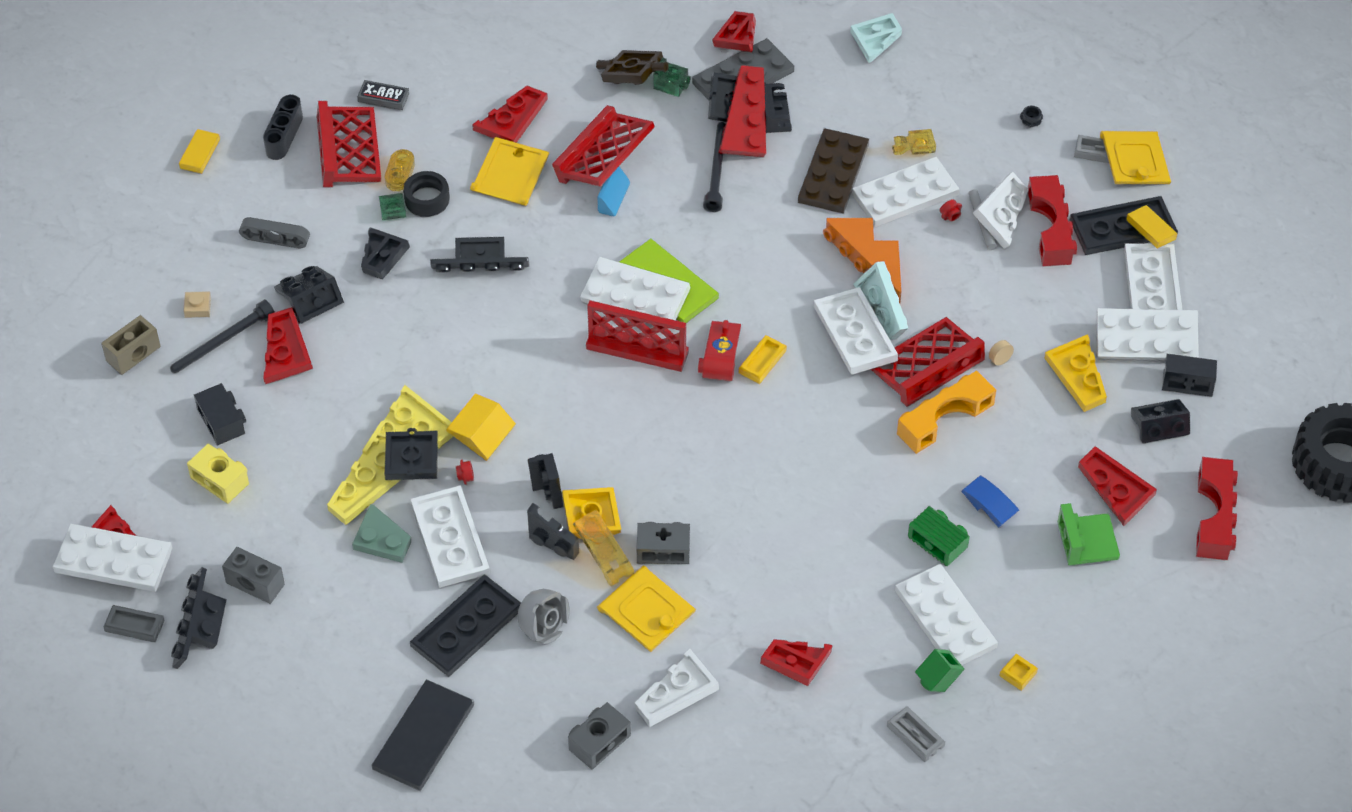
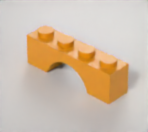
M977 370L970 375H964L957 383L951 387L943 388L938 395L930 400H924L919 407L911 412L903 413L898 419L897 435L917 454L936 442L938 429L936 422L940 417L952 412L967 413L976 417L994 405L996 389Z

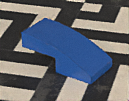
M981 475L961 491L978 511L982 508L998 528L1019 511L1018 507L998 487Z

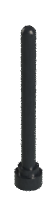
M724 122L717 124L710 190L704 196L703 208L708 212H718L722 209L723 198L719 193L723 154L718 153L726 125Z
M266 299L256 304L253 313L170 366L171 372L178 373L257 321H268V315L275 313L273 307Z

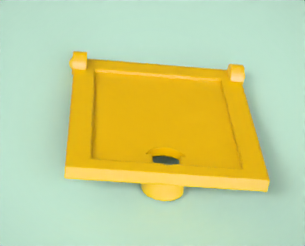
M1157 131L1100 132V139L1104 141L1115 184L1171 183Z
M495 137L475 182H472L470 190L527 206L548 159L549 152Z
M644 565L597 606L600 613L608 615L650 652L696 611L692 605Z

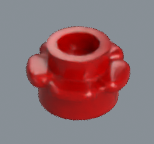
M954 199L945 202L939 210L942 214L941 218L945 221L948 219L949 221H955L961 216L962 204L957 203Z
M463 459L460 460V465L456 466L458 481L463 480L464 484L467 485V482L474 481L471 461L463 462Z

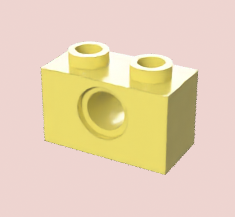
M209 443L187 462L190 478L227 504L249 485L247 468L241 462H235L229 458L221 448L216 449Z

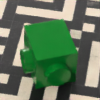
M934 649L916 669L915 673L921 679L920 683L926 690L945 692L965 669L949 650Z

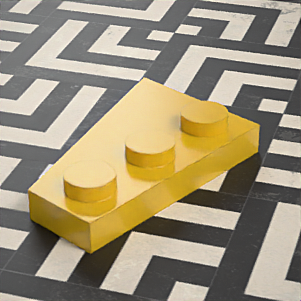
M1088 334L1045 352V360L1084 412L1106 403V392L1100 373L1097 371L1094 352L1091 351Z

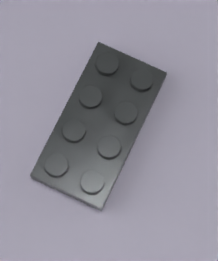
M766 38L754 44L752 52L741 51L693 76L692 84L708 99L713 72L737 76L741 65L763 67L764 82L770 84L793 73L794 65Z

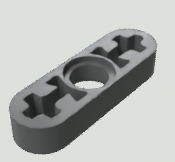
M252 217L244 218L239 228V234L247 240L298 249L306 247L310 237V232L303 226Z

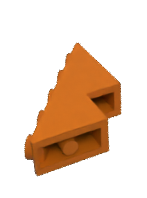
M827 218L826 228L823 229L824 237L829 242H832L844 257H847L854 263L855 268L859 272L865 273L876 262H885L900 303L902 291L899 241L874 240L873 218Z

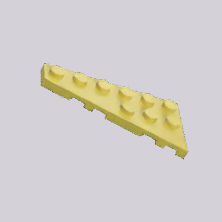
M406 385L403 386L397 401L392 403L389 408L390 412L384 421L380 422L363 448V454L359 460L355 461L352 465L350 474L345 481L341 482L327 504L328 511L345 525L400 481L385 480L386 432H404L408 428H415L417 431H438V449L454 437L446 431L452 422Z

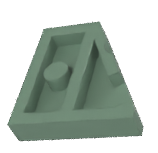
M370 504L352 546L353 550L402 563L410 547L411 536L375 505Z

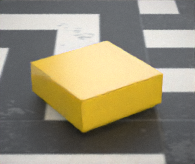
M1015 654L1000 671L999 676L1022 691L1037 674L1038 668L1018 654Z

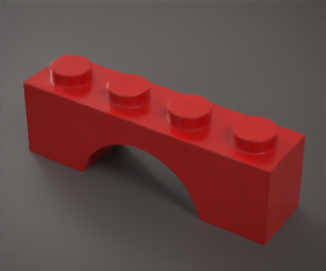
M1058 175L1029 177L1027 195L1031 211L1043 214L1053 224L1052 227L1041 232L1039 252L1042 267L1071 265L1073 255L1077 254V243L1071 237L1073 235V225L1067 219L1069 207L1068 203H1064L1063 200L1065 198L1064 185H1060Z
M1202 457L1198 471V493L1208 497L1215 504L1218 513L1209 519L1200 521L1196 537V557L1228 560L1230 550L1235 551L1236 535H1232V529L1236 528L1237 513H1232L1233 507H1236L1237 492H1233V486L1237 484L1238 471L1233 470V460Z

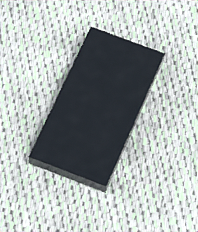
M1162 196L1070 214L1069 220L1072 222L1073 229L1084 254L1090 255L1124 248L1125 244L1149 243L1150 241L1127 221V214L1145 205L1178 234V230Z
M484 574L410 641V647L446 676L450 677L518 614L521 602Z
M426 679L372 763V770L421 791L472 710L474 700Z

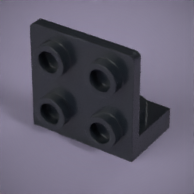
M318 266L306 267L301 271V274L294 277H286L280 281V284L274 286L277 293L290 301L296 319L300 324L344 303L335 277Z

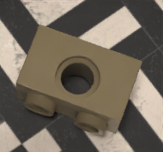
M142 315L136 317L101 343L106 362L121 375L161 347L157 329Z

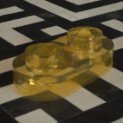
M400 149L391 155L385 172V184L388 189L392 191L403 190L404 183L412 176L415 160L411 151Z

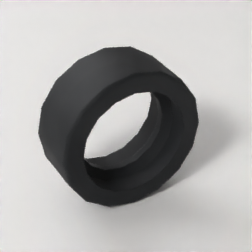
M421 171L410 176L404 183L405 205L415 215L420 217L438 215L449 204V185L447 180L439 173ZM425 187L434 188L441 192L437 197L430 200H419L412 196L414 192Z

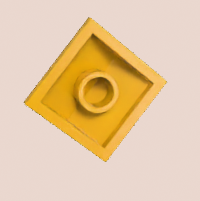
M475 393L446 431L487 461L516 423L499 403Z
M613 487L562 490L568 530L576 537L595 542L621 533L622 529Z

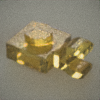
M931 129L908 131L906 137H894L895 145H892L894 155L904 154L908 150H911L912 155L936 152V143Z

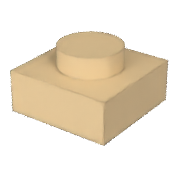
M210 291L185 292V318L210 317Z

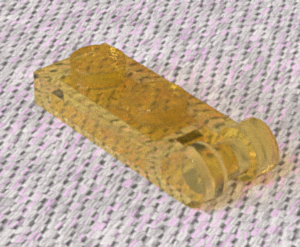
M597 509L573 523L574 528L600 567L610 586L617 584L623 576L629 577L634 574L631 563ZM616 560L619 567L613 570L610 563Z

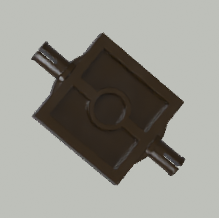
M622 50L613 59L598 60L596 62L598 70L605 69L601 73L603 82L614 84L633 83L634 85L643 84L653 72H667L669 65L667 62H662L664 60L662 51Z

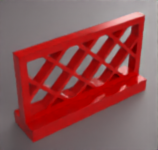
M318 101L316 118L323 187H333V182H381L374 107L328 106V101ZM332 115H342L345 119L339 122ZM358 115H369V119L364 123L356 117ZM352 122L355 125H357L358 128L354 131H351L349 128L346 127V125ZM341 130L348 136L341 140L334 134ZM364 130L371 137L364 140L358 134ZM353 139L361 145L354 149L347 143ZM341 148L349 152L344 158L336 153ZM365 148L373 153L368 158L360 153ZM356 157L362 163L356 167L349 161ZM344 165L351 172L348 174H338V169ZM368 166L375 171V174H366L362 169Z
M606 105L552 163L558 181L567 184L571 179L601 187L654 129L653 121L618 114L613 106ZM642 127V129L639 130V131H636V132H633V133H632V131H631V130H634V129H637V128ZM629 132V134L623 135L616 138V135ZM629 142L625 146L618 147V145ZM615 146V149L602 153V150ZM616 156V158H615L614 160H611V161H608V162H604V160ZM601 161L602 163L590 168L588 167V165ZM603 171L598 177L590 176Z
M589 300L587 305V350L682 372L689 354V347L686 346L685 322ZM595 311L602 312V313H604L606 316L601 317V316H600L598 313H596ZM620 317L627 318L630 322L626 323ZM613 321L618 327L614 328L608 322ZM644 323L652 324L654 327L650 329ZM636 326V327L639 328L642 332H641V333H637V332H636L634 329H632V328ZM668 328L679 330V333L673 334ZM661 332L666 338L661 339L656 333Z
M945 317L895 347L898 353V361L889 363L894 364L893 370L882 369L880 366L870 370L901 396V402L908 407L985 360V342L979 337L973 339L949 318ZM945 327L952 331L951 334H937L938 331ZM923 340L933 341L932 346H919L918 343ZM936 341H950V347L936 346ZM954 342L966 343L961 347H953ZM903 352H913V358L899 357V355ZM917 353H931L930 359L916 358ZM935 353L948 354L942 359H934ZM897 365H911V370H897ZM915 365L928 366L922 371H914ZM896 377L909 378L900 384L895 380Z

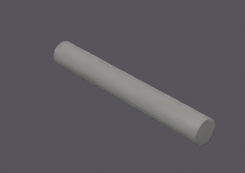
M973 189L968 194L975 211L982 202L978 191ZM978 220L987 249L994 250L997 247L994 237Z

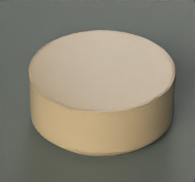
M1006 340L998 341L990 349L989 359L995 365H1002L1011 358L1014 348Z

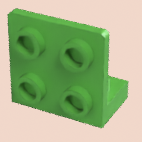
M1071 503L1060 505L1057 523L1068 565L1111 561L1120 558L1109 514L1078 517L1077 513H1073Z

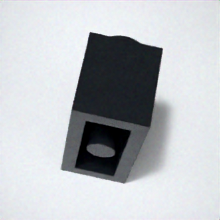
M222 383L194 394L197 411L217 446L245 434L243 425L247 422L241 408L236 409V400L232 392L226 391Z

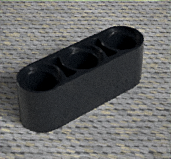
M289 94L280 99L264 132L265 152L269 159L279 160L285 157L303 120L301 101L296 95Z

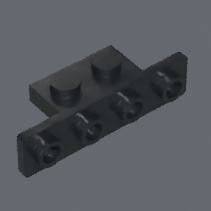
M504 237L455 238L456 259H430L431 268L436 269V272L442 273L450 272L454 268H460L462 272H473L475 268H485L486 271H499L500 267H509L512 271L524 270V267H529V257H505Z
M203 567L196 574H191L187 582L186 588L189 589V593L184 599L181 608L184 615L176 630L179 638L171 652V657L174 658L172 667L176 669L187 660L191 641L211 649L218 642L227 599L203 591L207 571Z

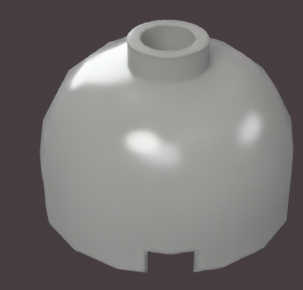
M543 588L531 591L525 596L519 606V627L532 640L543 644L554 642L563 632L558 631L563 622L567 624L569 619L570 607L568 599L562 596L561 593Z

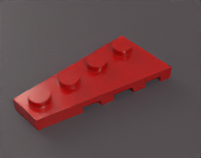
M741 65L738 70L732 95L733 98L718 153L764 157L766 155L764 68Z

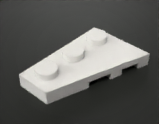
M1014 172L1007 175L973 212L975 217L1003 249L1010 246L1012 240L1010 237L1012 231L1016 228V219L1018 213L1022 210L1028 188Z
M689 649L684 653V658L677 665L673 664L668 669V674L660 682H655L635 702V708L648 726L651 727L718 691L719 683L692 650Z

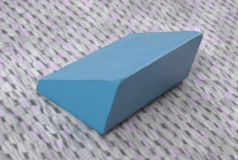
M620 166L603 183L598 194V211L601 214L616 216L630 185L628 177Z

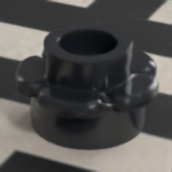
M1031 105L1024 108L1020 114V119L1025 126L1036 127L1042 123L1043 114L1040 108Z

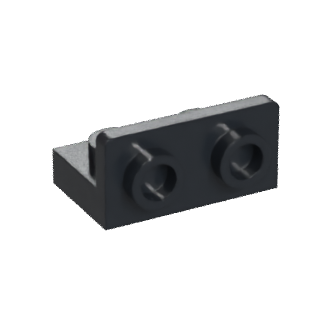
M1180 399L1131 408V417L1140 428V441L1142 443L1190 434V412Z
M553 453L540 454L529 458L527 461L532 490L544 489L546 500L551 499L553 509L564 507L560 479Z

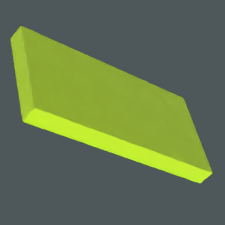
M651 238L619 261V263L690 284L689 293L676 318L677 321L689 322L719 299V293Z

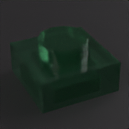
M403 193L379 196L382 220L406 217Z

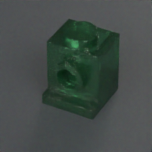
M662 58L660 62H667V59ZM667 62L669 65L667 72L655 71L653 73V89L679 97L682 91L688 88L691 76H688V68Z

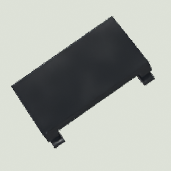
M764 82L766 133L792 131L787 92H774L775 90L785 89V85L782 83L766 84Z
M1166 354L1162 390L1212 397L1217 377V360Z

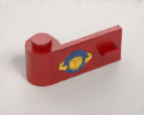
M728 320L711 322L704 358H699L698 373H702V378L733 381L741 324L729 323Z

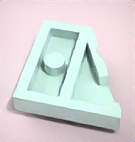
M893 13L852 25L850 32L868 63H870L902 35V28Z

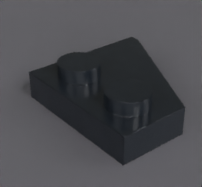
M370 227L368 230L369 240L365 244V256L362 258L361 268L363 273L383 280L410 248V245L406 239Z
M532 503L527 510L529 539L539 546L544 545L554 550L559 556H566L574 560L579 554V538L565 529L553 517L548 522L538 514L540 507Z

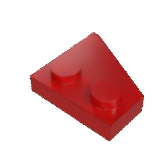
M734 11L712 39L714 47L752 52L756 26L754 13Z
M773 639L761 656L760 664L809 686L831 654L833 646L824 644L823 648L808 647V642H788L787 640Z

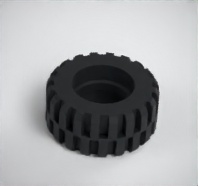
M1332 403L1328 404L1327 408L1321 406L1315 409L1314 412L1309 413L1305 417L1304 422H1301L1292 450V464L1296 469L1295 473L1300 480L1304 479L1303 484L1309 490L1311 488L1314 489L1316 495L1323 497V495L1327 496L1330 501L1337 502L1338 499L1343 500V503H1351L1352 462L1342 461L1333 457L1323 446L1331 443H1341L1352 447V403H1343V405Z

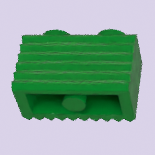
M928 506L909 524L908 538L912 539L913 542H916L917 545H920L921 548H924L925 551H928L929 554H932L933 557H936L937 560H940L947 567L968 548L970 536L963 526L955 525L949 521L947 515L941 510H935Z

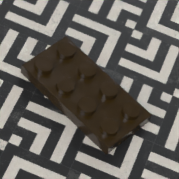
M824 128L799 192L798 203L844 214L869 146V138Z

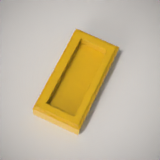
M197 129L179 162L180 169L202 174L220 141L219 134Z
M1147 205L1127 214V221L1157 249L1176 240L1177 233Z
M765 335L741 364L738 373L760 384L784 355L787 346Z

